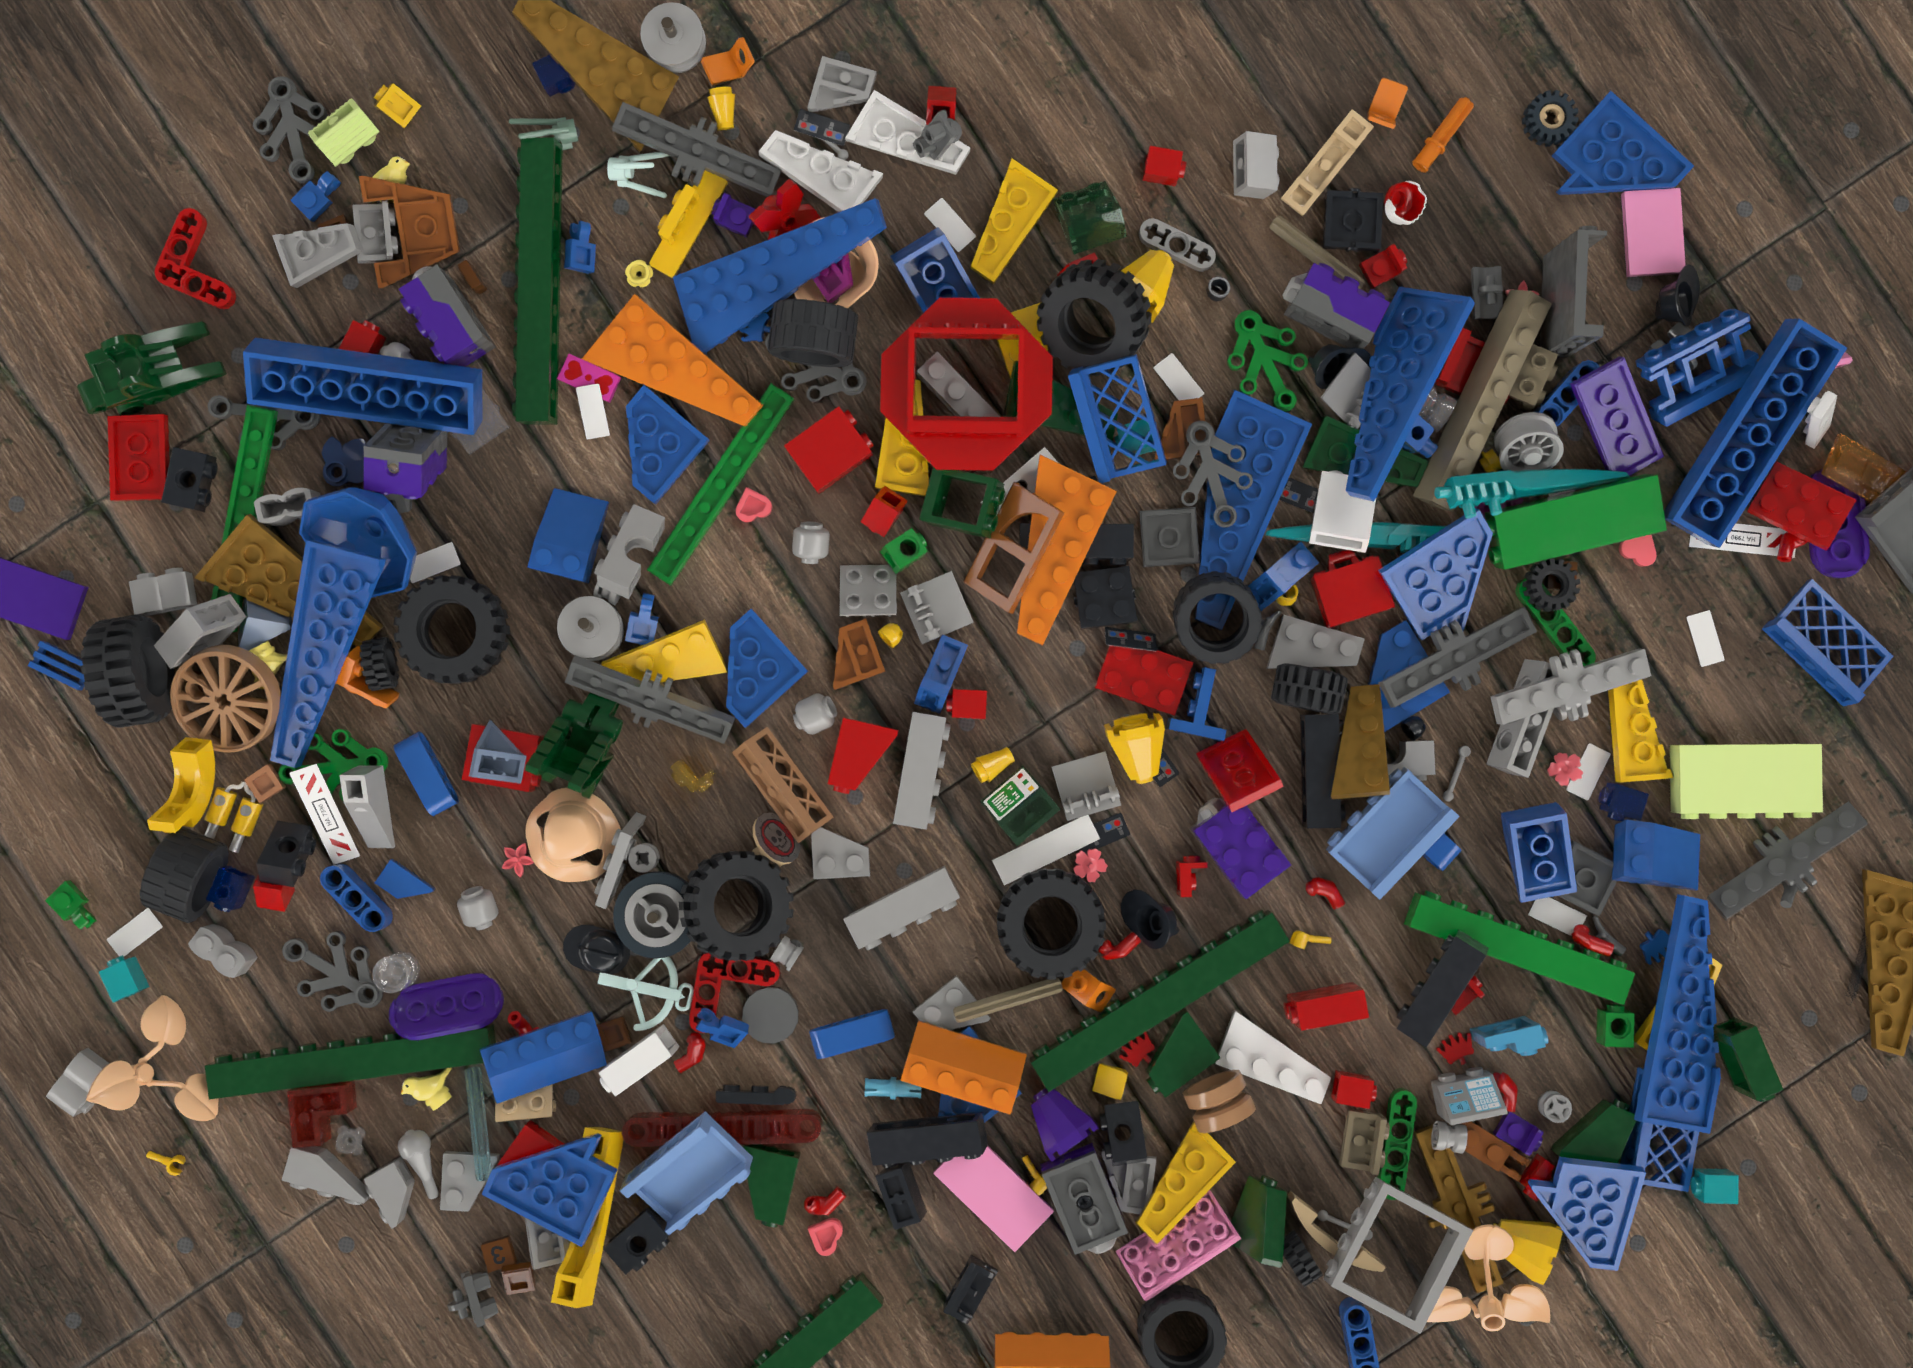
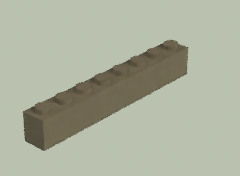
M1510 290L1437 443L1438 448L1431 456L1420 483L1413 494L1415 498L1432 507L1453 512L1454 508H1449L1446 498L1437 499L1434 490L1436 487H1444L1447 478L1471 475L1552 303L1532 291Z

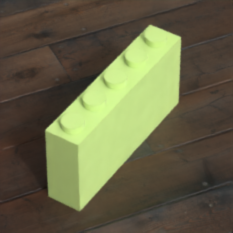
M1822 744L1670 745V769L1673 778H1670L1671 812L1680 813L1681 819H1699V813H1709V818L1726 819L1727 813H1737V818H1755V813H1765V818H1784V813H1793L1794 818H1812V812H1823Z

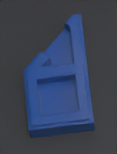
M394 859L388 862L374 882L397 899L431 893L436 889Z

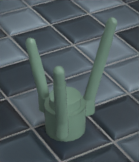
M566 117L557 119H509L510 124L553 125L551 129L520 133L518 135L519 139L554 135V138L562 143L563 150L573 148L572 142L578 141L573 119L566 120Z

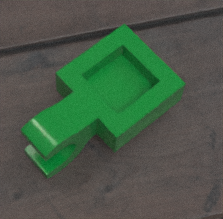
M71 880L64 881L45 900L64 921L72 918L73 923L79 929L84 927L90 928L97 921L84 908L89 899Z

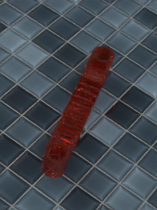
M779 1109L767 1112L765 1110L760 1112L738 1111L736 1113L731 1111L725 1113L720 1111L715 1113L707 1112L739 1144L809 1143L818 1138L823 1125L821 1115L813 1109ZM636 1113L624 1124L622 1137L627 1144L634 1147L663 1146L702 1113ZM803 1120H811L815 1124V1129L811 1132L804 1131L800 1123ZM632 1124L642 1125L645 1134L641 1136L634 1134Z

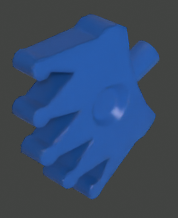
M762 313L749 322V328L739 329L741 333L749 335L745 338L741 337V340L743 342H762L764 331L770 333V327L766 326L770 316L767 313Z
M1658 929L1654 935L1648 931L1645 933L1648 940L1640 944V949L1644 954L1646 963L1651 965V957L1658 963L1661 962L1659 954L1665 958V948L1668 946L1669 935L1661 929Z

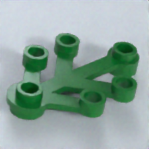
M1246 310L1241 312L1234 322L1235 331L1239 336L1233 353L1227 359V366L1234 371L1242 368L1245 363L1243 354L1248 341H1250L1254 353L1245 379L1239 384V391L1248 396L1256 391V379L1262 365L1275 392L1272 400L1273 407L1289 412L1296 405V395L1293 391L1286 389L1273 361L1290 366L1293 371L1300 372L1307 366L1308 359L1302 353L1292 355L1264 344L1261 338L1262 335L1278 340V343L1282 346H1290L1296 338L1295 332L1292 329L1284 328L1281 330L1264 324L1261 316L1255 311ZM1247 319L1252 320L1254 327L1251 329L1246 328L1244 321ZM1282 333H1289L1291 341L1285 342L1282 339ZM1232 357L1240 359L1241 363L1239 366H1234L1231 363ZM1295 358L1303 360L1302 367L1295 366ZM1250 382L1253 386L1252 391L1244 390L1243 384ZM1282 395H1287L1290 398L1288 405L1281 402Z
M346 729L335 730L332 734V741L337 746H346L359 758L347 759L327 744L318 733L314 734L318 740L317 745L313 747L310 744L308 748L310 750H317L331 761L317 764L321 774L332 773L325 782L331 794L341 783L339 775L357 766H371L369 759L372 756L377 759L376 766H383L384 771L389 763L385 751L376 747L365 748L352 738L351 733ZM341 732L346 736L343 743L338 741V734ZM282 764L278 771L279 778L285 784H294L292 778L286 776V770L291 768L293 771L311 765H301L300 767L293 768ZM342 789L339 791L341 800H343Z

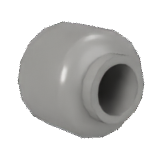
M801 522L800 526L793 530V554L802 558V563L817 564L818 559L825 558L829 553V531L823 528V524L819 522Z
M815 693L796 704V714L793 715V719L798 729H803L808 734L813 735L834 724L837 710L829 696L825 697L822 694Z
M475 886L463 891L461 898L457 901V908L463 924L467 927H475L476 930L490 927L493 924L492 920L499 914L492 892L488 889H483L482 886Z

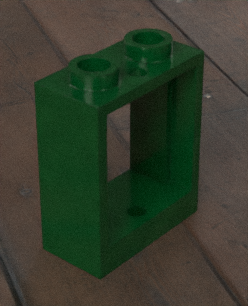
M933 467L919 520L932 526L990 539L992 532L997 528L998 517L996 515L999 505L1003 503L1005 498V484L991 477L959 470H936ZM952 479L987 486L977 525L942 518Z
M1735 1017L1714 1025V1041L1718 1042L1720 1057L1735 1091L1756 1101L1765 1102L1773 1099L1776 1096L1775 1093L1784 1090L1756 1025Z

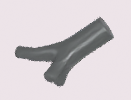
M1280 610L1267 617L1266 620L1261 618L1262 627L1258 635L1259 638L1254 645L1255 649L1265 651L1271 627L1282 614Z
M1783 882L1784 892L1780 905L1784 908H1791L1798 889L1795 885L1789 887Z
M1598 916L1592 917L1598 931L1595 937L1613 943V952L1618 956H1622L1626 951V947L1605 930Z

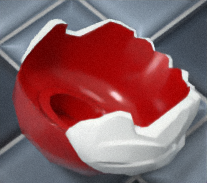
M1413 181L1395 183L1388 189L1384 200L1385 214L1392 223L1409 225L1418 220L1419 216L1422 215L1423 210L1426 208L1427 197L1421 190L1420 185Z

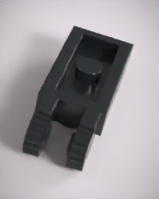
M723 1084V1089L716 1091L717 1103L788 1105L795 1101L797 1091L789 1086H780L775 1091H768L769 1086L752 1085L751 1090H740V1085Z

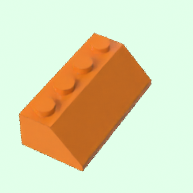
M918 1020L900 1081L1011 1115L1027 1054Z
M1013 1332L995 1334L994 1368H1110L1109 1336H1101L1096 1333L1086 1336H1077L1070 1333L1045 1335L1039 1332L1031 1333L1030 1335H1017Z

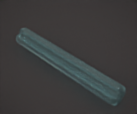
M480 1067L465 1069V1081L475 1177L477 1181H486L490 1176L492 1168L482 1073Z

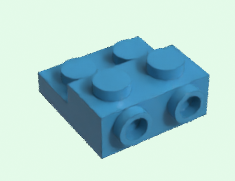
M1525 1016L1470 1028L1472 1040L1486 1049H1490V1051H1500L1508 1047L1517 1054L1520 1053L1521 1056H1529L1538 1053L1537 1049L1546 1047L1545 1044H1548V1035L1545 1028Z

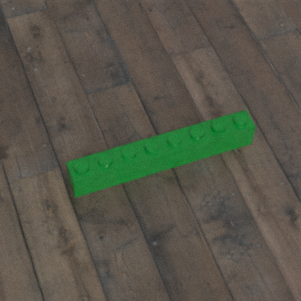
M1425 890L1424 895L1415 892L1404 921L1405 925L1442 939H1446L1449 934L1454 937L1457 931L1460 930L1488 947V956L1616 1003L1625 1004L1635 976L1634 972L1626 970L1628 964L1612 958L1609 963L1599 960L1601 956L1599 953L1585 948L1583 953L1574 951V944L1557 939L1555 944L1547 941L1548 935L1531 929L1530 934L1520 931V924L1506 919L1501 924L1493 921L1495 915L1479 909L1477 914L1466 911L1468 905L1451 900L1450 905L1440 902V895Z

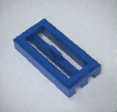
M40 641L38 644L39 649L34 652V659L29 662L28 666L76 690H83L85 679L82 672L45 655L48 650L79 666H83V660L46 641ZM41 661L80 678L79 682L40 664Z

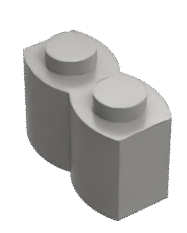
M294 488L288 490L282 496L277 494L262 496L254 501L258 522L272 526L288 525L296 519L302 518L305 501L321 495L319 492L307 488Z
M183 568L166 569L165 575L155 577V573H143L137 575V580L129 581L134 615L150 616L184 610L198 605L192 573L183 571Z
M217 924L200 927L188 943L191 950L197 956L211 961L218 972L231 978L246 974L258 958L250 946L243 942L235 941L233 935L226 928Z
M89 1048L80 1051L49 1090L46 1097L72 1117L80 1113L86 1114L95 1105V1103L86 1100L89 1089L96 1076L109 1063Z

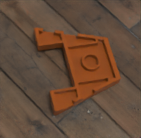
M359 176L363 202L393 199L403 259L374 263L378 288H385L414 274L425 266H431L460 252L451 194L369 176Z

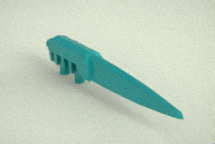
M1590 469L1508 470L1447 478L1444 487L1435 488L1434 494L1437 499L1446 498L1450 509L1456 508L1459 505V508L1463 509L1465 518L1469 519L1477 515L1475 506L1482 502L1489 506L1491 515L1495 516L1503 512L1500 504L1506 500L1582 489L1626 479L1630 476L1626 472Z
M1372 522L1368 547L1394 549L1400 545V553H1406L1446 526ZM1312 525L1271 529L1266 532L1265 536L1309 542Z

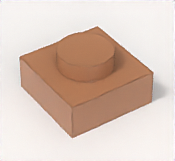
M272 764L265 765L244 779L259 803H264L286 788V785L280 780Z

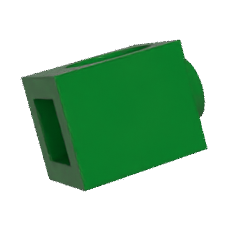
M913 528L884 545L880 552L896 575L921 559L928 550L926 549L927 543L924 537L919 532L915 533ZM900 545H909L912 549V555H904L900 551Z
M1607 1004V1009L1597 1008L1596 1042L1605 1047L1634 1048V1013L1626 1010L1625 1006L1620 1004ZM1619 1018L1620 1026L1616 1031L1612 1032L1611 1023Z

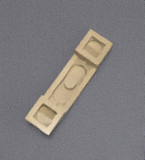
M1352 109L1282 196L1281 200L1303 216L1374 126Z
M1290 1191L1287 1195L1289 1202L1302 1225L1324 1249L1335 1256L1338 1250V1241L1313 1223L1318 1214L1310 1205ZM1362 1245L1352 1263L1353 1266L1371 1271L1383 1272L1386 1268L1379 1258Z

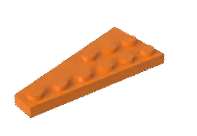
M636 294L632 296L582 358V360L745 427L763 407L760 401Z
M1039 455L1035 494L1063 511L1064 515L1021 598L1017 634L1042 646L1117 492L1043 455ZM1032 514L1028 541V550L1031 552L1048 520V517L1042 514Z

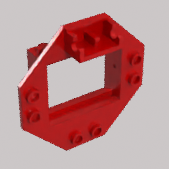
M938 298L881 354L880 412L936 470L994 471L1052 415L1053 356L997 298ZM916 338L1019 340L1017 417L915 416Z

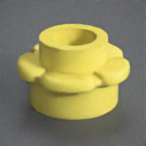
M636 260L630 263L625 270V274L628 277L627 282L633 287H646L653 276L651 266L646 265V262L643 260ZM637 272H641L642 275L638 277Z

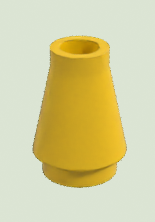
M717 87L709 89L710 96L707 98L715 121L718 123L717 130L733 129L735 94L732 93V88Z
M1005 747L1002 750L976 757V761L971 763V767L981 783L985 781L991 782L1007 766L1015 762V759L1008 747Z

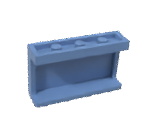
M1405 767L1402 770L1397 768L1389 775L1390 795L1370 796L1367 799L1369 804L1362 812L1357 810L1347 820L1349 825L1343 832H1335L1327 841L1329 846L1326 850L1379 900L1460 817Z
M705 1111L626 1174L620 1192L626 1198H629L634 1193L639 1195L667 1222L664 1232L670 1235L676 1229L682 1230L695 1214L701 1215L704 1213L713 1200L723 1198L736 1182L740 1184L746 1180L751 1173L750 1166L753 1156Z

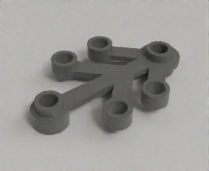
M284 76L276 77L270 81L268 86L270 100L261 115L254 119L253 127L259 134L268 135L273 130L271 120L279 108H281L283 117L268 142L261 146L260 155L268 162L277 161L280 156L278 148L287 135L293 156V161L289 165V174L298 183L305 184L313 179L315 171L313 166L306 161L299 131L309 136L308 132L313 130L315 126L296 116L292 103L308 111V115L317 122H321L327 117V110L322 104L312 102L298 94L297 87L291 79ZM287 88V93L280 96V90ZM321 108V113L318 116H314V110ZM267 122L266 128L260 130V123ZM272 148L274 150L273 155L267 157L266 151ZM307 169V175L300 177V171Z
M768 334V336L766 337V340H765V345H766L767 350H768L769 334ZM853 364L845 367L842 366V369L838 367L807 365L811 368L795 374L786 373L781 379L782 386L787 391H794L798 385L824 376L837 380L821 387L813 385L808 388L806 392L807 398L814 404L820 403L826 396L841 391L850 396L858 395L864 391L867 384L863 371L853 367ZM789 377L795 379V384L792 387L785 385V380ZM851 377H855L858 380V384L854 387L847 384L848 379ZM811 391H820V397L812 399L810 397Z
M220 395L212 397L208 402L209 413L218 419H228L231 415L245 416L247 404L232 403L230 399ZM222 404L227 405V410L224 413H221L219 410ZM250 405L278 411L276 423L280 419L291 420L279 432H274L273 439L275 437L280 438L278 446H273L272 443L271 449L282 450L286 446V440L299 429L311 430L315 428L321 418V414L311 413V418L308 421H304L303 415L305 412ZM242 432L238 436L239 443L241 440Z
M1196 421L1188 427L1186 439L1189 445L1180 462L1173 467L1175 478L1180 480L1187 478L1190 473L1189 465L1199 450L1202 464L1189 488L1182 493L1181 502L1188 507L1195 505L1198 501V493L1207 478L1216 505L1214 521L1219 527L1228 528L1235 523L1237 513L1232 506L1227 505L1218 474L1235 482L1236 486L1241 490L1250 488L1253 478L1247 472L1241 473L1214 459L1210 447L1227 454L1228 459L1233 463L1240 462L1244 458L1245 452L1241 446L1231 445L1216 437L1213 427L1208 422ZM1203 430L1206 438L1201 441L1195 438L1196 431ZM1239 449L1241 457L1233 459L1230 455L1231 450ZM1178 466L1186 467L1187 473L1184 476L1177 475L1176 468ZM1241 476H1247L1249 478V484L1247 486H1241L1239 484V478ZM1186 493H1193L1195 496L1194 502H1185L1184 495ZM1223 511H1227L1230 514V520L1227 522H1223L1219 518L1220 513Z
M332 932L326 939L327 945L331 948L335 965L308 950V944L301 938L291 939L284 944L282 952L285 959L290 962L303 960L329 976L314 981L312 979H305L299 982L297 992L300 996L308 997L317 991L342 985L353 991L340 996L333 993L324 996L321 1000L323 1010L331 1012L340 1006L356 1002L364 1008H372L381 1002L383 988L377 981L371 979L367 962L370 957L369 949L361 945L353 948L350 953L352 961L357 966L358 980L351 976L343 947L346 943V936L343 932ZM334 935L340 937L339 945L333 943L332 937ZM295 944L301 946L302 951L300 954L294 952ZM360 949L364 952L363 959L357 958V950ZM304 983L310 985L311 991L309 993L303 990ZM367 988L373 990L374 995L372 998L366 996L365 991ZM328 998H332L335 1001L333 1008L327 1005Z

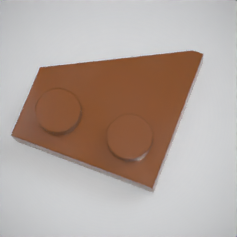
M1202 397L1174 401L1161 439L1166 460L1182 458L1189 445L1186 439L1188 427L1196 421H1205ZM1198 430L1195 433V438L1200 441L1204 440L1206 434L1203 430ZM1199 450L1195 456H1201ZM1157 452L1155 454V460L1158 459Z
M867 619L839 628L833 681L834 690L886 672Z

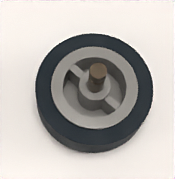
M658 871L641 875L630 881L622 889L615 902L613 920L620 940L628 949L640 956L657 959L672 956L691 942L686 935L689 932L688 928L682 927L680 918L684 917V911L679 910V902H684V894L680 892L683 885H688L687 881L675 874Z

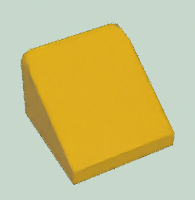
M1099 1063L1092 1091L1121 1100L1128 1075L1127 1070Z

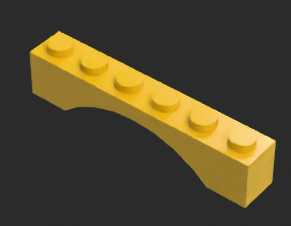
M585 1127L583 1138L597 1133L602 1135L593 1157L618 1169L625 1132L603 1127ZM617 1172L586 1243L580 1247L570 1242L564 1260L556 1274L551 1303L573 1308H581L593 1304Z

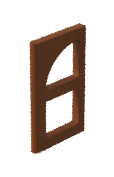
M1013 482L997 514V528L992 532L990 539L985 538L964 583L1006 612L1013 614L1064 512L1021 486L1018 482ZM1029 514H1042L1048 517V520L1032 552L1004 534L1007 528L1018 518ZM998 546L1025 563L1009 597L981 579Z

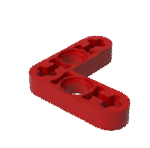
M186 208L180 211L156 264L155 277L160 283L216 308L228 309L236 301L234 289L224 282L189 268L205 233L207 221L204 215L197 210ZM188 218L195 219L197 221L196 226L188 225L186 223ZM183 231L185 233L190 234L192 238L189 239L188 237L182 235L181 232ZM179 241L187 243L188 248L183 255H176L174 247ZM172 270L182 276L181 281L164 275L165 271ZM199 277L202 280L201 289L197 292H191L189 289L190 280ZM210 288L218 292H224L227 295L226 299L219 300L218 297L210 294Z
M704 953L698 962L689 1017L691 1028L695 1032L703 1033L696 1029L700 1021L695 1020V1017L703 1008V1006L697 1007V1002L702 1005L713 1004V1009L710 1007L707 1009L714 1012L717 1017L723 980L771 986L779 979V965L770 959L754 957L753 960L743 961L747 965V973L743 976H737L732 971V964L735 961L729 960L726 966L727 974H723V967H715L713 971H709V966L705 965L704 961H708L711 954ZM715 958V962L724 964L725 959ZM752 962L757 963L755 969L764 970L766 965L771 966L770 969L772 972H775V976H770L769 980H765L764 974L755 973V979L750 978L753 970ZM704 984L712 985L715 989L714 997L711 999L702 998L699 991L700 987Z

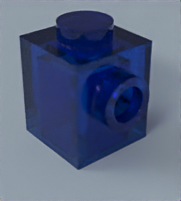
M551 54L532 63L544 89L550 97L557 93H567L575 87L576 83L565 69L551 57Z
M1607 783V786L1603 787L1599 795V803H1601L1599 809L1608 812L1607 818L1622 822L1625 818L1641 821L1649 794L1616 783Z
M231 866L219 868L206 900L215 903L214 907L224 912L240 909L243 907L255 876Z

